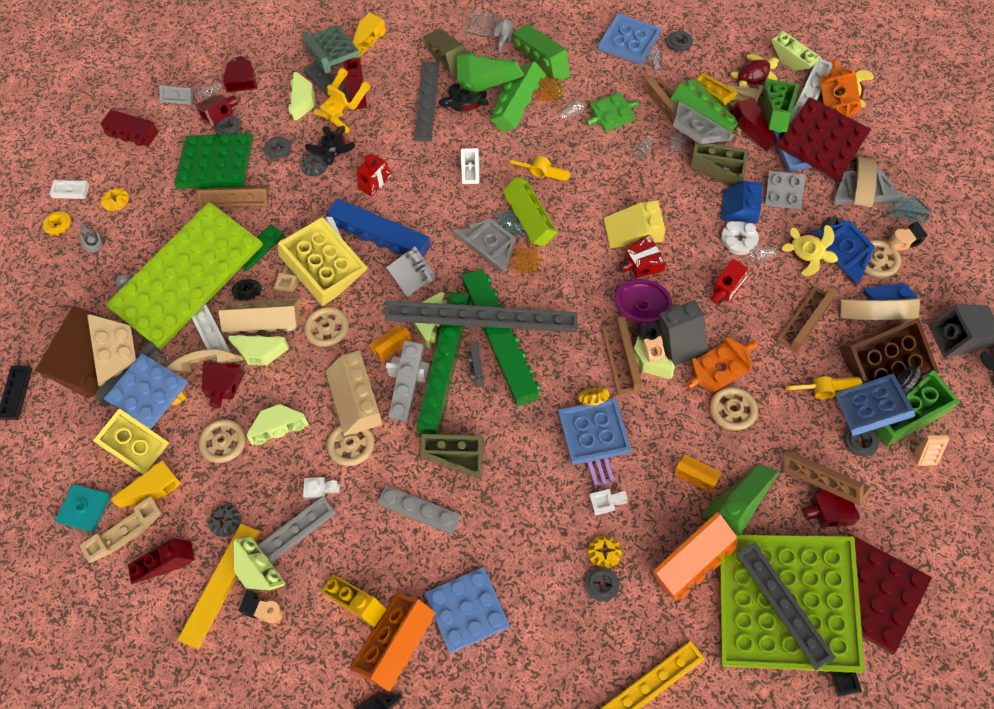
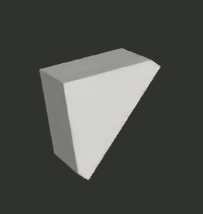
M461 148L462 184H479V148Z

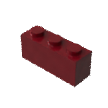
M111 109L100 123L107 136L117 137L125 142H134L138 146L144 145L149 147L159 133L154 122Z

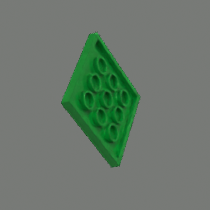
M252 133L186 136L174 183L176 189L245 186L253 143Z

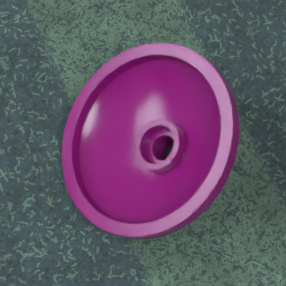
M635 279L625 282L618 288L615 304L618 311L627 319L640 324H650L658 322L660 313L672 308V299L668 291L660 284L650 280Z

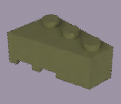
M441 28L425 35L424 39L427 50L437 62L441 61L443 63V69L445 72H450V78L453 81L456 80L457 56L466 52L464 45Z
M695 141L690 168L727 185L734 186L743 182L748 149L711 143L700 144Z
M422 434L420 454L424 460L482 480L483 436Z

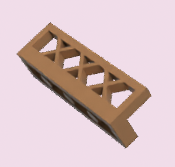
M651 76L645 78L644 90L673 124L677 105L670 100L673 95L672 91L661 79L655 81Z
M271 185L199 188L197 190L199 208H202L210 202L215 207L268 206V192L271 190Z
M814 287L776 341L797 353L835 299L838 290L831 287L828 293ZM815 293L823 297L821 302H814L813 296ZM812 307L813 314L805 316L804 308ZM803 320V328L796 329L794 322ZM794 334L795 339L792 344L783 339L785 335Z
M624 316L617 317V324L602 326L601 328L617 395L641 392L642 381L626 319ZM617 330L618 336L614 340L607 335V331ZM614 345L622 348V353L619 356L611 351ZM619 361L627 367L624 373L618 371L615 367ZM623 378L631 383V388L621 389V380Z
M787 450L783 454L784 472L859 506L871 493V486Z

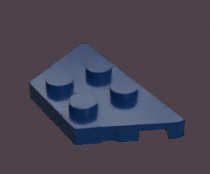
M850 220L841 222L838 225H829L834 231V241L827 247V251H832L837 255L838 261L836 264L857 285L863 276L875 246ZM824 228L816 231L811 230L809 233L823 238Z

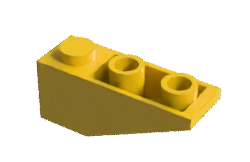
M370 12L359 21L352 42L359 50V56H362L386 32L384 19Z
M162 460L154 464L145 474L134 479L133 483L125 489L118 491L111 500L119 508L139 504L150 496L153 499L165 497L181 485V483Z
M334 574L320 591L372 627L376 626L387 610L373 596Z

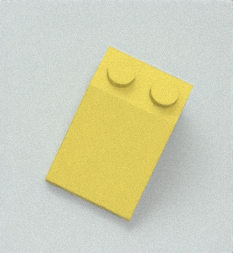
M658 200L641 202L604 217L610 248L632 246L649 235L655 243L663 242L665 226Z
M120 408L93 440L95 444L141 474H145L169 444V442Z

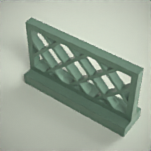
M338 25L310 35L307 31L301 33L307 50L325 74L332 72L331 66L360 55L357 47Z

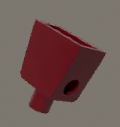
M238 56L236 61L227 63L223 78L227 93L258 89L251 61L246 60L243 56Z
M217 95L199 102L195 106L201 119L213 126L233 115L232 107L238 105V101L234 95L229 98Z
M203 363L202 392L207 398H210L209 406L220 408L222 399L232 400L244 375L239 364Z
M826 490L814 494L810 500L812 506L803 508L806 520L817 518L822 528L855 525L860 519L853 502Z

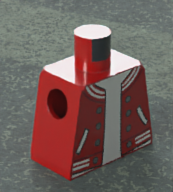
M374 154L365 156V162L357 169L359 190L372 197L392 176L385 160Z
M650 235L628 247L625 252V260L619 262V268L622 273L632 270L636 278L664 272L666 267V260Z
M732 259L715 281L714 294L710 298L711 301L716 305H720L723 300L729 303L745 285L749 268Z

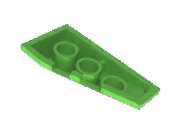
M464 53L457 56V81L462 89H467L471 93L524 76L518 63L513 60L502 58L493 60L489 59V56L486 55L477 57L475 53Z
M761 464L757 465L714 499L703 514L702 520L707 522L718 512L734 534L740 536L777 477L778 471Z

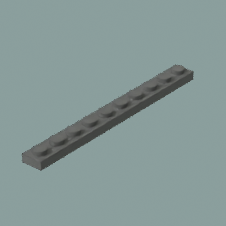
M386 300L385 321L561 332H577L578 329L577 312Z

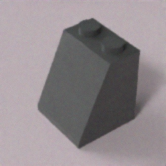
M695 300L660 313L658 328L663 341L664 352L668 359L673 362L674 366L707 353L705 318Z
M955 304L928 325L944 358L994 347V315L988 305Z

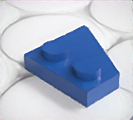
M905 283L870 287L863 291V294L869 300H899L918 297Z

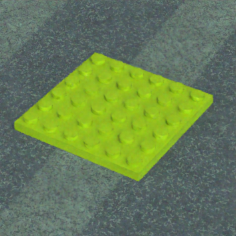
M736 535L738 540L737 549L728 556L726 554L721 559L722 667L815 671L736 556L737 552L755 542L836 657L835 660L816 671L864 673L865 666L854 537Z

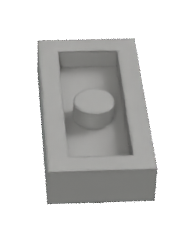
M159 85L160 102L193 105V88Z

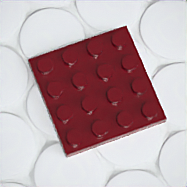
M809 97L776 147L839 181L871 129Z
M853 536L855 539L862 637L894 655L932 577Z

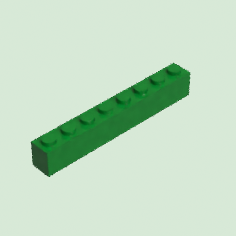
M483 268L462 275L463 286L467 294H469L472 306L503 307L502 303H498L497 291L495 288H491L489 274L485 275ZM482 327L516 406L519 407L538 400L541 389L538 381H534L532 378L533 371L531 366L525 362L526 355L524 350L518 347L519 340L517 335L512 334L511 328Z
M450 292L447 304L470 305L469 294ZM442 324L416 426L420 437H422V434L439 435L465 326Z

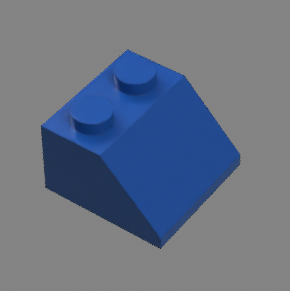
M743 181L724 189L721 220L757 224L761 213L763 183Z

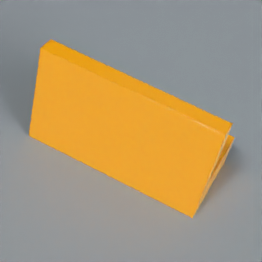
M397 325L368 346L382 362L403 348L404 341L411 342L412 339L406 327L402 329L400 325Z
M686 454L679 461L674 473L675 476L709 493H712L722 472Z

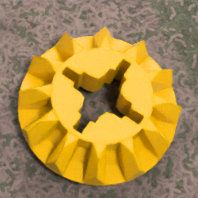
M115 187L113 190L109 188V191L103 192L104 196L100 198L103 208L108 211L120 210L129 201L128 193L123 188L119 189L118 187Z
M53 212L44 219L43 229L51 236L54 234L59 236L61 232L65 233L66 229H70L72 221L66 212Z
M602 387L588 388L578 394L579 402L585 405H598L610 397L608 389H603Z
M604 534L595 537L590 542L588 556L595 566L612 568L621 559L622 550L620 543L613 536L609 537ZM604 544L607 546V550H611V552H608L606 559H604L603 553L599 552Z

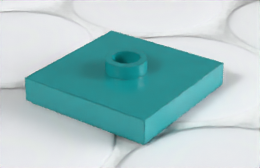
M72 484L55 522L94 533L111 495L106 492Z

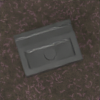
M478 340L470 341L471 353H468L469 365L473 364L474 370H470L472 382L476 381L477 388L484 387Z

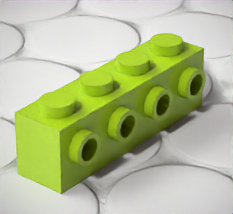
M515 177L503 190L506 201L512 206L514 215L518 217L521 227L527 232L529 241L534 245L545 246L558 231L529 182Z

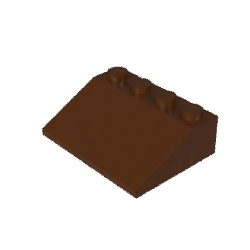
M73 305L34 371L89 399L95 396L100 386H98L87 315L105 317Z
M919 318L905 319L839 347L849 371L853 377L861 378L863 384L894 374L897 378L904 369L911 366H916L920 369L918 382L925 379L932 370L939 373Z

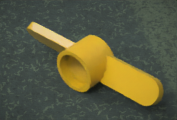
M537 156L532 165L509 160V164L530 169L531 174L539 178L546 176L567 181L570 178L568 170L552 167L550 161L543 156Z
M823 376L814 379L813 384L787 385L785 390L814 388L815 398L829 399L835 396V390H845L861 385L863 382L859 377L833 379Z

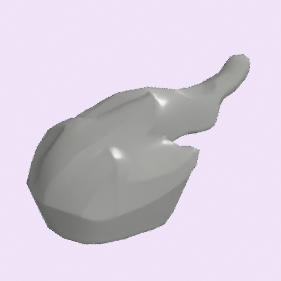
M507 18L499 19L493 31L494 38L499 36L496 44L500 54L502 53V46L506 40L510 43L513 34V24Z
M82 224L81 232L84 234V238L80 235L78 240L84 250L94 254L103 247L102 237L97 230L94 235L86 227V224Z

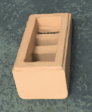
M928 435L914 451L917 465H937L947 446L949 436Z

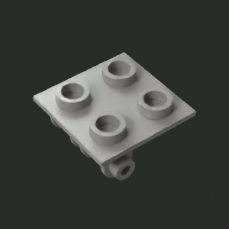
M769 171L766 181L765 206L801 210L805 174Z
M415 246L386 267L407 297L426 283L432 282L435 274Z

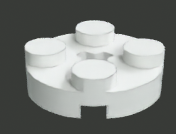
M740 221L728 222L721 235L723 246L729 249V252L737 255L748 254L756 248L759 240L755 225ZM740 235L744 238H742V241H739L735 236Z

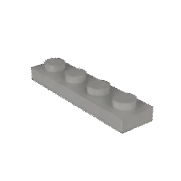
M404 341L389 418L409 421L425 347L424 344Z
M387 485L377 502L378 506L453 535L461 517L456 512Z
M322 496L260 543L258 547L270 563H272L336 513Z

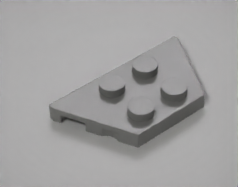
M681 101L678 103L673 127L678 129L679 132L686 134L693 141H697L700 144L732 140L734 133Z
M877 169L873 203L902 201L905 197L902 192L898 193L893 187L894 183L886 178L880 169ZM844 171L833 205L854 203L857 171Z
M491 218L482 220L480 223L470 224L469 228L462 230L457 228L454 230L456 237L500 272L505 273L516 244V238Z

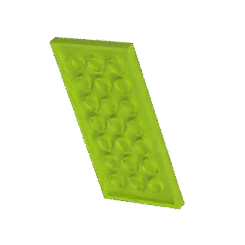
M208 202L105 305L161 350L261 248L263 243Z

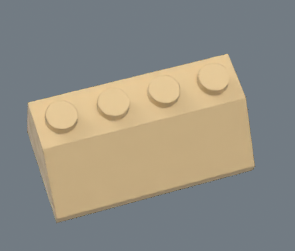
M301 297L228 301L219 310L221 331L228 332V334H237L240 331L255 333L258 330H265V332H274L276 329H284V331L295 330L300 323Z
M360 350L341 355L326 370V375L343 435L347 436L381 426L380 413Z

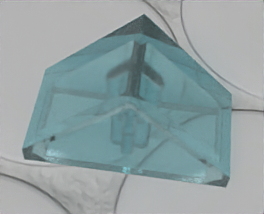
M912 194L893 206L888 219L908 222L918 221L920 224H926L931 216V210Z

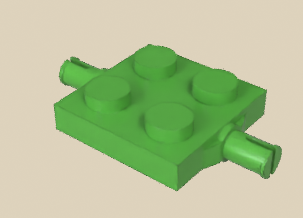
M618 92L590 103V109L594 117L586 119V124L589 126L598 123L607 132L635 120V115L631 109L639 106V102L636 99L628 103L621 93Z

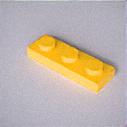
M705 73L696 78L724 106L737 97L736 90Z

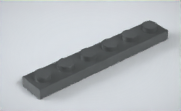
M423 62L415 141H432L439 62Z
M754 542L737 552L736 556L814 670L816 671L835 660V655L757 544Z

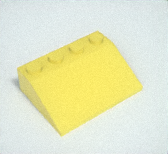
M323 217L278 243L279 257L297 275L298 279L322 306L338 297L367 270V266Z

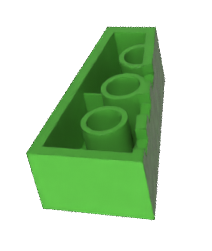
M529 24L513 32L514 46L531 62L535 61L554 85L570 76L566 48Z
M535 61L520 66L524 73L523 77L503 84L490 119L501 132L516 128L525 112L523 108L530 104L532 100L531 94L533 91L538 90L540 86L538 82L546 76L545 72Z
M696 78L681 82L670 98L677 106L681 101L730 132H733L738 125L735 117Z
M765 79L762 101L769 130L777 133L787 132L799 84Z
M932 370L924 380L906 395L914 409L915 417L874 429V432L887 447L952 412L960 401L938 374Z

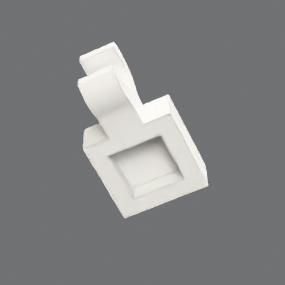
M324 477L304 478V500L320 499L322 496L325 498V493H339L340 485L337 484V481L326 482Z
M610 489L590 494L595 516L615 511L614 505L626 504L628 500L626 491L611 495Z

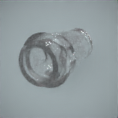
M653 48L648 51L647 60L653 73L660 74L663 72V53L660 49Z
M219 82L199 86L196 93L199 99L204 101L222 91V86Z
M579 99L573 100L559 112V115L564 121L582 115L585 108Z
M646 136L633 147V156L637 160H643L648 157L653 139Z
M775 246L754 247L749 251L751 263L757 265L778 256V249Z

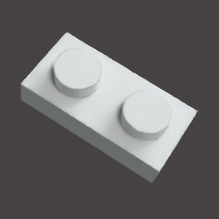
M54 180L50 196L52 198L86 199L90 185L87 181Z

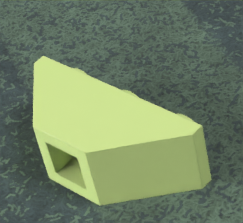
M784 31L772 39L780 61L793 71L809 69L822 58Z
M294 72L293 79H291L292 92H290L291 104H289V114H292L294 120H298L315 107V92L310 81L299 73Z
M440 292L422 303L447 304L448 301L446 300L445 293ZM413 323L416 332L425 346L431 349L432 344L437 342V329L442 324Z
M637 337L634 354L641 371L671 379L675 369L673 362L667 359L666 356L664 359L648 362L642 342Z
M236 335L229 336L228 338L233 348L239 355L243 356L248 365H268L289 348L285 337Z
M279 404L260 411L247 433V438L252 445H261L268 439L274 437L281 438L288 432L300 431L309 424L303 413Z
M251 536L235 539L233 542L234 573L246 589L272 590L286 584Z

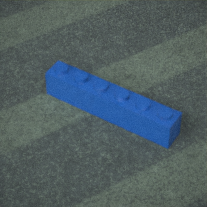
M338 198L326 213L327 217L333 218L337 228L343 229L350 235L355 234L364 241L369 240L380 248H388L394 254L403 255L415 246L422 257H424L431 247L429 236Z

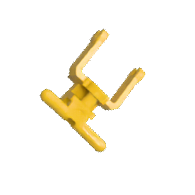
M340 68L333 83L327 86L330 97L320 106L321 110H314V114L327 120L330 119V122L334 123L337 127L345 126L346 130L344 133H349V127L340 121L339 117L343 116V110L348 108L351 110L355 109L365 93L369 91L371 85L364 81L353 100L348 103L345 94L338 90L348 72L344 68Z

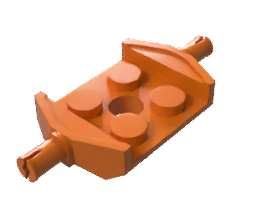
M833 59L831 61L832 71L820 79L824 105L851 118L862 110L856 72L850 68L841 69L839 59H835L836 64ZM838 89L845 90V93L841 96L835 94Z
M727 337L721 345L697 360L695 358L692 359L691 367L694 378L685 382V387L690 390L696 385H701L708 391L716 393L751 370L753 365L749 352L758 347V343L752 340L748 344L742 345ZM717 364H723L726 367V370L719 371L716 369L715 366Z

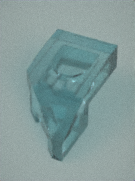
M512 210L495 216L496 222L510 234H520L521 237H526L521 223Z

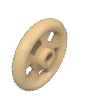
M869 240L875 248H883V251L874 250L869 260L874 267L870 268L867 265L864 273L876 278H886L895 274L901 265L899 252L891 249L888 242ZM887 255H891L893 260L889 261ZM887 265V267L889 268L887 270L881 269V267Z
M325 307L310 314L305 322L304 332L312 344L320 347H329L339 343L346 336L349 323L342 311L332 307ZM330 315L336 316L335 320H332L328 317ZM321 316L323 319L316 323L315 320ZM336 325H341L340 331H335ZM317 328L319 334L314 335L312 330ZM331 334L332 338L324 339V335Z
M738 387L723 388L717 391L710 401L712 418L725 429L732 431L746 429L757 418V403L753 396L744 389ZM734 395L742 397V402H740L737 399H733ZM723 397L728 400L724 405L719 402ZM734 407L737 411H732L730 408ZM744 407L750 408L749 414L743 413ZM724 410L727 417L722 418L719 412ZM741 418L742 422L734 423L732 419Z
M230 419L214 421L202 431L198 442L199 450L208 461L214 463L229 462L242 452L246 442L245 431L240 424ZM221 428L222 431L216 433L215 435L213 434V431L215 429ZM230 428L235 431L232 436L227 432ZM220 438H225L223 442H219ZM208 440H212V447L207 448ZM232 441L237 442L234 449L229 448ZM216 450H224L223 455H215Z
M341 425L336 427L331 432L327 441V450L330 457L336 463L343 466H355L364 462L371 455L374 448V436L370 429L360 431L365 436L360 440L357 436L359 432L343 437ZM341 441V448L335 449V442ZM348 441H354L353 444L347 445ZM360 445L365 447L364 451L361 454L357 452V450L360 448ZM344 452L352 453L350 458L342 456Z

